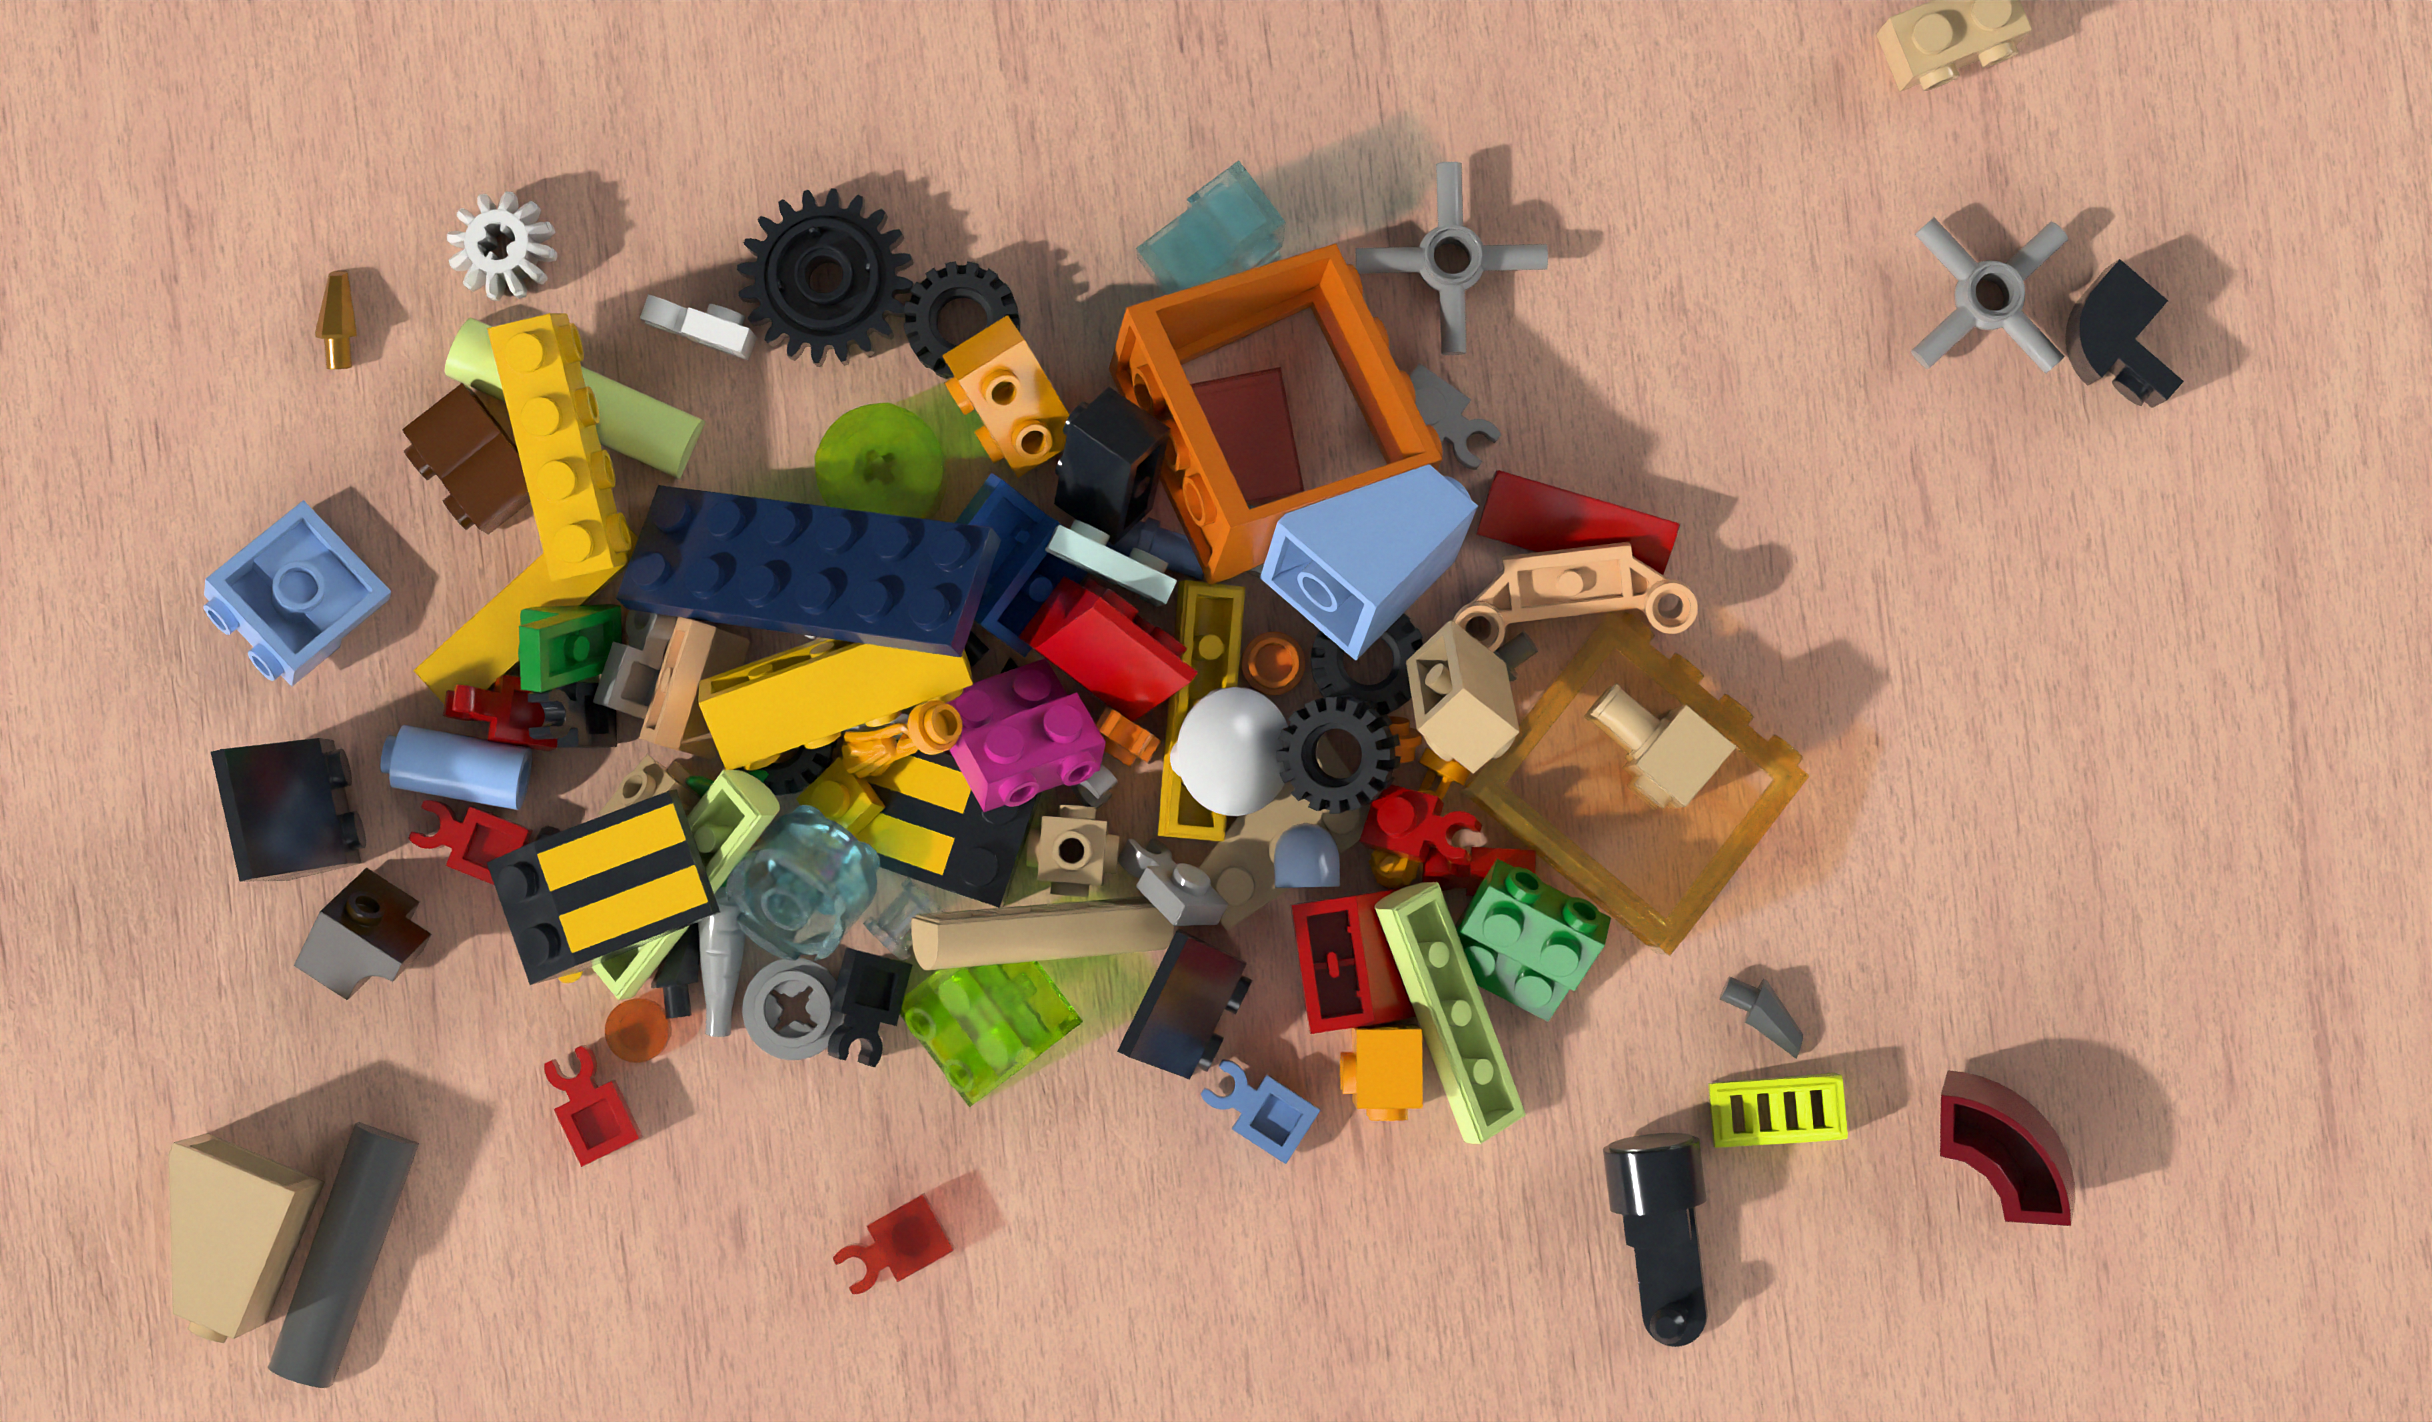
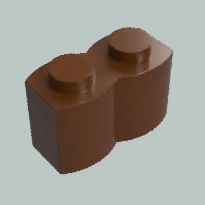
M464 383L458 385L402 429L411 443L404 450L405 455L426 480L431 479L435 475L438 476L450 493L442 501L465 530H468L475 524L479 530L489 535L531 502L517 446L475 392Z

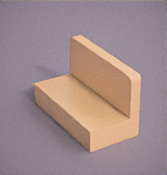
M677 617L639 739L706 759L714 758L717 747L698 704L699 681L743 666L749 647V640L705 623Z

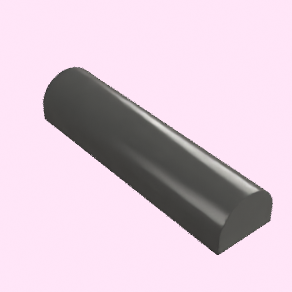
M361 1122L355 1123L270 1359L268 1369L271 1372L307 1386L328 1388L333 1385L419 1143Z

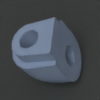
M1301 823L1291 826L1282 833L1276 843L1274 853L1275 888L1340 886V863L1337 844L1327 830L1316 824Z

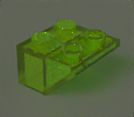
M1038 961L938 969L904 996L900 1016L907 1024L910 1032L921 1042L945 1074L949 1084L957 1090L969 1107L1039 1057L1083 1022Z

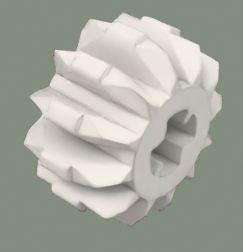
M504 192L498 209H496L494 202L487 194L479 195L477 197V204L481 214L475 217L468 210L461 208L457 212V217L468 226L466 232L451 231L447 234V241L451 245L463 248V250L454 254L449 259V264L455 271L468 270L463 285L472 292L480 289L486 283L487 297L493 301H500L504 295L506 284H508L513 295L518 299H522L527 296V288L523 281L525 277L529 275L530 278L541 285L548 279L546 274L536 264L538 261H556L557 252L547 245L540 244L550 239L555 234V229L550 222L536 223L541 209L533 201L524 204L518 209V198L513 192ZM500 234H505L510 240L514 241L507 245L508 256L504 259H500L493 252H490L498 247L496 237Z

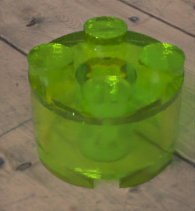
M891 403L863 405L843 414L828 428L814 456L816 482L820 494L828 507L931 520L940 509L946 492L948 464L939 440L931 428L919 416ZM877 458H881L886 463L894 459L898 461L891 468L895 479L886 486L879 479H875L870 483L867 480L874 473L870 464Z

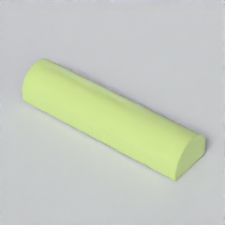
M469 318L462 325L452 343L445 364V375L506 402L487 328L492 326L474 318ZM581 366L585 386L591 387L599 409L600 422L595 426L600 444L680 479L705 425V421Z
M723 770L687 816L714 894L780 810L779 802L772 791L754 776L740 770ZM689 926L595 965L592 968L618 1000L633 998Z
M1425 882L1411 885L1385 896L1375 904V909L1462 1138L1466 1143L1481 1144L1526 1116L1439 883Z

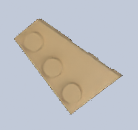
M1323 734L1316 746V758L1319 766L1326 774L1334 778L1350 777L1352 775L1325 734ZM1287 782L1268 805L1254 813L1238 816L1225 833L1224 841L1217 843L1198 868L1210 878V886L1229 904L1220 919L1226 931L1290 889L1275 888L1274 853L1276 843L1284 831L1293 825L1301 823L1319 825L1331 834L1337 844L1340 855L1359 842L1372 803L1353 811L1349 810L1338 814H1329L1330 810L1326 809L1316 811L1308 808L1310 802L1307 800L1298 801L1291 794L1295 788L1290 782Z

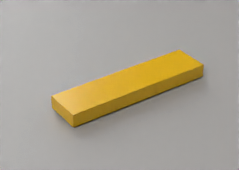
M628 526L631 549L627 553L630 561L638 536ZM543 553L413 671L443 704L445 703L446 691H455L457 684L491 691L495 687L496 678L503 674L509 675L520 665L518 648L520 644L519 626H521V610L530 607L586 605L623 572L629 563L551 582Z

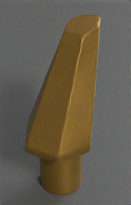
M346 270L333 271L328 274L315 330L316 338L324 339L326 369L352 368L350 337L357 336L349 276Z

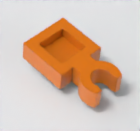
M1108 707L1105 708L1096 722V726L1106 742L1104 752L1131 767L1136 757L1149 764L1162 743L1153 734Z

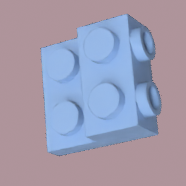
M303 500L205 579L204 596L209 602L203 607L207 616L219 630L226 635H230L237 629L253 646L248 651V656L254 666L267 679L274 681L281 675L291 686H294L340 648L342 638L390 600L391 590Z

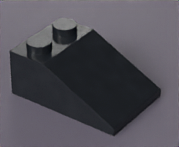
M314 738L226 748L210 752L240 882L290 881L362 864L358 849L366 847L365 831L359 813L357 811L350 812L344 787L351 786L352 784L351 769L345 751L343 749L336 750L334 740Z
M1178 928L1117 1052L1189 1080L1196 1067L1208 1072L1224 1037L1214 1033L1217 1023L1224 1009L1236 1015L1252 983V979L1242 975L1247 962Z

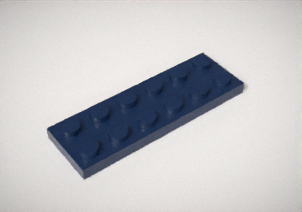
M658 485L616 599L628 610L961 658L1001 538L991 527Z

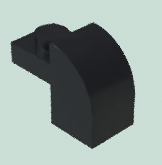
M2120 259L2105 268L2074 305L2066 326V350L2073 369L2087 386L2101 379L2109 371L2115 376L2112 380L2113 386L2126 399L2139 406H2142L2145 402L2153 408L2167 401L2184 382L2136 340L2138 335L2168 300Z

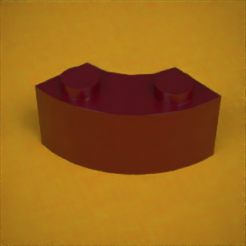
M1948 1070L1941 1092L1940 1156L1965 1162L1988 1179L2000 1197L2005 1222L2071 1226L2076 1200L2074 1176L2067 1152L2051 1124L2026 1099L2000 1083L1982 1076Z

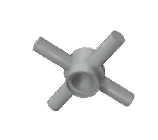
M1442 162L1436 164L1438 227L1431 230L1423 238L1419 247L1356 248V270L1359 274L1419 272L1423 280L1430 287L1440 292L1441 354L1463 355L1466 354L1465 290L1476 284L1483 271L1545 270L1548 267L1547 244L1483 245L1480 238L1472 230L1463 226L1462 163ZM1445 244L1457 245L1466 252L1469 266L1457 274L1446 273L1435 263V250Z
M1935 217L1915 234L1958 280L1954 294L1956 310L1911 350L1914 358L1926 369L1932 367L1974 327L1983 330L2003 328L2045 374L2065 357L2022 311L2025 301L2023 281L2068 241L2066 233L2060 226L2051 221L2006 263L1992 260L1977 263ZM1988 280L1999 286L2004 298L2000 310H1989L1979 303L1976 297L1978 281Z

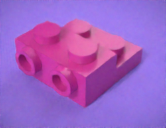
M1046 658L975 682L973 685L963 688V693L959 697L946 703L958 711L962 720L961 735L956 744L949 750L983 812L1003 805L1009 807L1019 806L1032 799L1039 792L1062 784L1068 786L1080 784L1089 779L1095 772L1100 771L1106 742L1078 693L1067 695Z

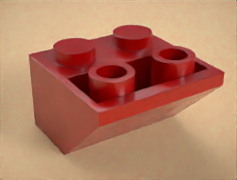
M1064 576L1018 637L1131 722H1134L1188 685L1198 673L1180 659L1187 650L1184 645L1158 626L1154 627L1137 615L1139 611L1115 592L1109 588L1105 589L1091 578L1082 587Z
M1402 888L1290 904L1310 1034L1416 1017L1375 909V904L1379 900Z

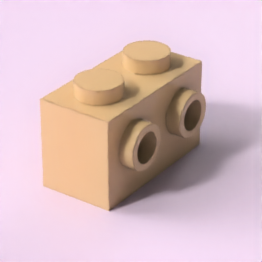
M1932 0L1889 17L1876 35L1899 92L1919 84L1922 85L1924 91H1929L1957 79L1960 76L1957 70L1977 61L1981 62L1983 68H1987L2019 53L2017 45L2030 33L2032 28L2020 0Z
M1450 620L1406 661L1417 731L1424 735L1427 744L1440 758L1445 761L1455 759L1474 774L1490 758L1496 759L1503 755L1510 748L1520 731L1506 663Z

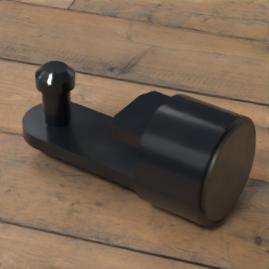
M1657 1133L1614 1141L1603 1148L1609 1205L1611 1212L1623 1215L1626 1245L1634 1248L1644 1326L1648 1333L1661 1344L1672 1347L1690 1344L1700 1336L1708 1317L1695 1210L1696 1206L1705 1203L1707 1200L1700 1140L1698 1137L1685 1133Z

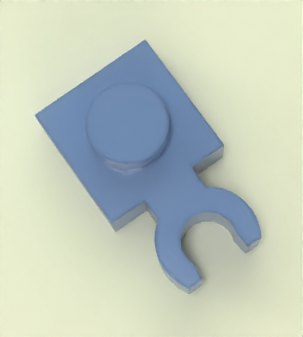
M1222 1059L1219 1068L1234 1078V1090L1226 1096H1219L1212 1090L1204 1087L1201 1092L1203 1100L1216 1109L1234 1108L1241 1114L1232 1126V1130L1286 1164L1321 1111L1320 1108L1268 1074L1265 1075L1258 1088L1255 1089L1247 1084L1246 1074L1238 1064Z

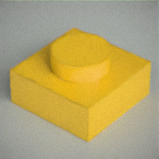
M838 757L796 800L827 845L842 850L885 808V805L866 778H859L855 774H849L842 763L843 757Z

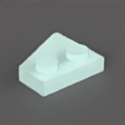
M1074 520L1071 529L1061 525L1055 528L1045 551L1110 584H1117L1140 595L1139 599L1158 607L1167 603L1177 582L1176 579L1164 574L1168 566L1167 562L1134 547L1129 557L1106 547L1110 537L1108 534L1078 520Z

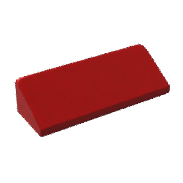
M1496 470L1492 477L1476 535L1533 552L1629 542L1631 544L1632 556L1664 575L1680 524Z

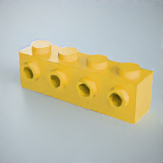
M548 313L487 328L551 582L629 563L627 551L631 549L630 533L624 515L621 512L617 513L611 490V488L615 487V473L608 452L605 449L601 450L595 426L600 422L599 409L591 387L585 386L580 361L584 359V351L576 325L569 322L567 313Z
M819 638L699 681L698 704L725 769L734 770L743 766L745 770H757L772 764L780 757V753L802 745H805L808 749L823 747L841 736V731L864 723L868 727L882 726L897 719L902 714L903 709L931 700H939L944 703L952 701L963 693V688L973 685L970 663L965 650L960 658Z

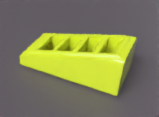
M1825 1073L1708 1083L1713 1147L1715 1148L1818 1142L1848 1138L1842 1075ZM1810 1090H1821L1824 1125H1813ZM1795 1091L1798 1127L1787 1128L1783 1092ZM1768 1093L1771 1129L1760 1130L1757 1094ZM1732 1095H1742L1745 1131L1733 1132L1730 1098Z

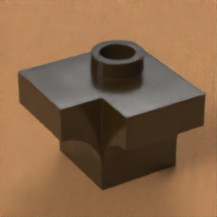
M365 868L319 912L294 966L344 999L349 1000L372 976L383 977L393 982L423 952L432 934L411 921L420 903L418 900L375 872Z

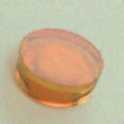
M634 998L620 1003L611 1011L605 1024V1038L611 1051L622 1060L633 1063L645 1062L659 1056L669 1044L672 1033L670 1018L666 1019L665 1009L655 1001L646 998Z

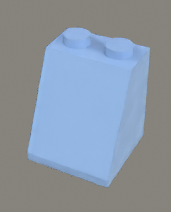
M1430 464L1286 513L1277 522L1260 578L1356 661L1455 562L1478 505L1471 500L1468 491L1460 482L1452 477L1441 475Z

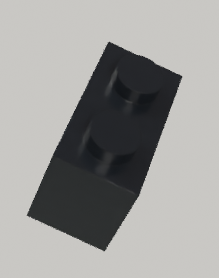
M1111 387L1103 391L1090 404L1086 402L1080 403L1071 412L1063 428V434L1067 438L1064 453L1055 469V474L1059 476L1054 504L1076 520L1110 536L1108 542L1115 545L1153 509L1171 428Z

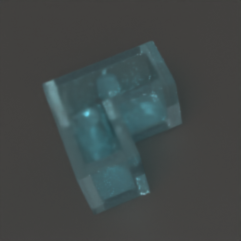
M1238 160L1187 198V210L1139 245L1136 248L1137 259L1164 295H1168L1278 261L1281 257L1278 251L1283 246L1286 222Z

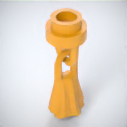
M931 700L916 706L911 711L908 717V725L895 723L885 728L868 732L846 731L841 748L843 755L842 763L845 770L859 778H864L868 775L877 777L881 776L894 761L914 754L918 749L928 755H936L947 751L956 744L961 735L962 720L960 714L950 704L939 700ZM903 733L897 743L893 736Z
M1425 748L1418 763L1426 767L1428 771L1418 791L1438 796L1442 800L1451 783L1455 782L1464 786L1471 771L1455 759L1445 761L1433 750ZM1438 775L1442 780L1437 790L1433 792L1430 788ZM1377 850L1371 854V859L1368 861L1377 883L1388 889L1409 886L1411 881L1416 878L1419 866L1417 861Z

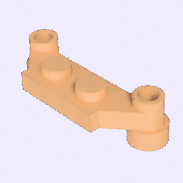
M1629 542L1502 556L1503 570L1470 603L1463 606L1456 613L1453 622L1491 652H1494L1502 644L1505 636V627L1510 623L1638 608L1645 612L1649 622L1655 629L1667 634H1676L1685 631L1693 624L1697 616L1698 605L1694 594L1686 584L1678 580L1668 579L1632 556L1631 544ZM1675 594L1679 597L1674 609L1670 611L1658 609L1659 600L1664 595ZM1481 616L1486 618L1489 624L1483 632L1472 633L1466 629V625L1471 618Z

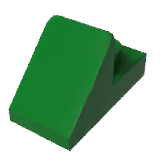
M621 605L530 607L521 610V626H519L520 644L518 648L521 690L542 693L602 674L613 641L622 644Z

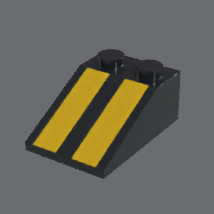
M918 749L916 753L894 761L881 776L874 777L868 775L865 777L885 805V808L842 850L828 846L824 840L823 848L1002 908L1005 905L1042 792L1037 793L1032 799L1019 806L1009 807L1003 805L983 812L953 756L942 752L936 755H928Z
M677 789L661 793L539 839L487 862L529 985L581 972L720 913Z

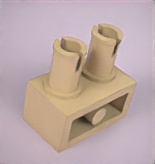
M1616 683L1613 687L1609 686L1587 711L1584 718L1593 722L1607 736L1628 752L1625 756L1627 763L1622 768L1633 778L1627 784V787L1655 810L1658 807L1664 809L1666 806L1670 809L1686 807L1736 746L1687 705L1670 710L1659 721L1625 693L1620 685Z

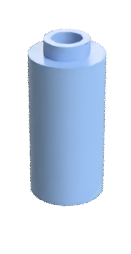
M402 725L397 736H387L382 750L380 769L382 773L389 774L392 788L520 810L529 785L532 750L530 747L493 742L487 739Z

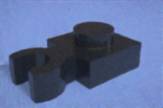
M574 682L542 693L532 691L528 694V702L540 703L544 709L545 719L541 727L529 728V736L537 740L557 739L558 748L617 747L616 710L593 702L599 683Z
M846 947L830 1010L846 1015L844 1023L838 1026L829 1038V1056L846 1061L851 1043L859 1039L861 1050L858 1054L857 1062L876 1067L883 1051L882 1040L878 1034L880 1022L897 1026L913 964Z

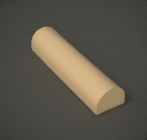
M1145 896L916 914V917L911 918L913 950L917 962L924 970L1165 950L1170 945L1174 933V926Z

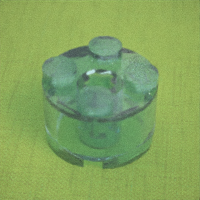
M808 805L798 806L792 813L775 819L732 869L726 883L728 902L734 896L736 904L741 910L736 921L742 931L767 952L782 959L796 961L801 954L817 955L814 961L824 959L835 951L872 903L877 891L876 872L880 867V859L874 848L867 843L858 841L848 830L826 818L817 808Z

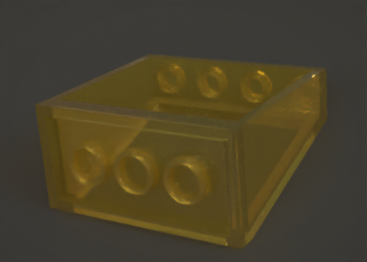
M1609 612L1600 620L1517 720L1520 732L1516 735L1510 748L1496 759L1490 758L1469 778L1459 791L1530 850H1536L1537 856L1654 953L1670 956L1809 778V775L1798 767L1803 757L1790 744L1775 734L1767 741L1748 725L1754 716L1744 706L1725 693L1717 700L1699 685L1705 676L1692 663L1678 653H1674L1668 659L1653 647L1650 642L1655 637V634L1645 624L1628 612H1625L1621 618ZM1614 648L1682 705L1690 707L1733 743L1740 753L1773 779L1666 918L1505 786V783Z

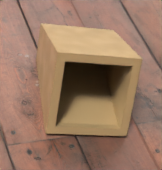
M209 1133L173 1142L169 1152L172 1306L174 1315L191 1321L188 1326L190 1332L210 1341L224 1343L227 1337L235 1339L266 1324L325 1181Z

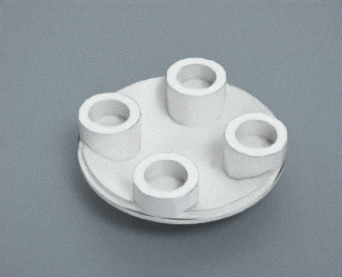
M1239 687L1212 690L1208 695L1199 700L1187 714L1179 732L1178 742L1170 752L1172 769L1182 778L1194 799L1205 808L1227 816H1241L1254 813L1268 805L1279 794L1285 784L1279 774L1285 771L1283 761L1277 762L1276 751L1283 748V741L1278 740L1281 730L1288 727L1287 722L1276 705L1256 691Z

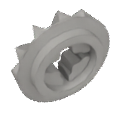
M805 958L781 959L762 968L750 981L742 1006L744 1024L752 1040L766 1053L784 1060H802L815 1056L828 1047V1041L832 1032L842 1025L845 1019V1014L830 1010L837 984L836 979L827 968ZM811 987L813 991L808 996L810 1000L806 1003L805 1009L811 1015L810 1019L817 1024L814 1028L809 1023L804 1024L800 1020H794L789 1025H784L778 1031L776 1027L782 1021L780 1017L785 1009L778 1002L779 998L772 993L774 989L781 995L785 993L793 998L801 992H806Z

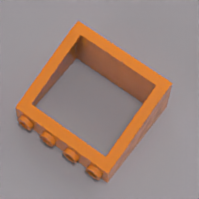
M1336 243L1126 307L1109 365V372L1122 396L1171 428L1159 479L1209 585L1230 579L1265 563L1277 522L1286 513L1428 464L1435 470H1438L1443 460L1442 444L1438 433L1433 426L1425 424L1415 404L1416 394L1413 383L1405 371L1398 370L1391 356L1386 328L1378 317H1372L1363 299V287L1359 273L1352 264H1346ZM1310 307L1387 465L1249 509L1181 365Z

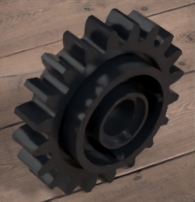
M830 189L825 205L820 207L809 190H805L802 196L803 209L799 212L794 211L792 206L785 200L778 201L783 220L776 224L771 219L760 216L757 220L766 233L767 238L764 241L745 238L743 242L747 249L758 257L757 261L737 265V271L742 276L755 280L753 285L747 286L738 292L740 299L747 303L760 302V306L754 309L748 316L749 322L753 327L772 322V326L768 329L764 339L771 347L782 342L784 338L789 337L787 356L793 361H796L801 356L806 347H811V357L816 367L823 366L829 349L835 350V354L844 366L849 365L850 346L853 344H857L865 354L872 356L874 349L869 337L870 334L877 332L884 338L890 340L894 338V333L885 321V318L888 315L895 317L906 316L904 313L905 306L896 300L895 296L896 294L911 293L910 290L914 286L911 280L897 276L899 271L905 270L914 264L911 255L906 253L892 254L893 249L897 248L905 239L900 229H896L884 234L880 233L888 218L883 209L875 211L868 218H863L865 213V200L863 196L857 195L850 202L847 209H842V202L837 189ZM825 263H833L840 266L843 270V278L840 285L834 291L819 293L811 289L810 277L818 266Z

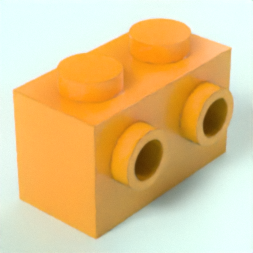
M1008 315L942 355L954 375L944 384L964 416L973 410L979 415L984 425L975 430L974 433L993 464L1005 458L1017 478L1064 450L1067 436L1063 434V428L1069 413L1025 339Z
M1375 1024L1352 1028V1051L1340 1052V1090H1342L1343 1094H1352L1354 1105L1357 1109H1366V1116H1369V1120L1404 1121L1408 1120V1109H1423L1422 1029L1416 1024Z

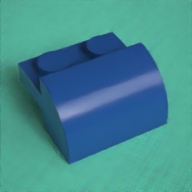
M991 473L954 523L991 527L1001 538L974 621L1025 658L1032 648L1018 638L1064 576L1080 584L1088 572L1045 551L1055 528L1058 525H1063L1040 510L1004 480Z

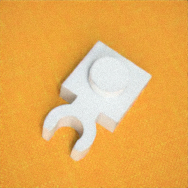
M648 294L640 319L644 320L645 324L686 337L690 341L748 361L757 338L750 328L743 326L744 315L715 304H709L707 312L704 313L692 308L681 307Z

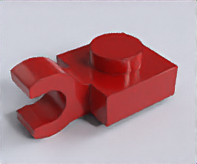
M501 675L496 678L494 691L459 684L455 686V691H446L443 716L464 721L490 722L488 741L520 745L546 752L557 748V739L537 740L529 736V728L541 727L543 725L545 713L540 703L528 702V694L532 691L521 690L520 677Z

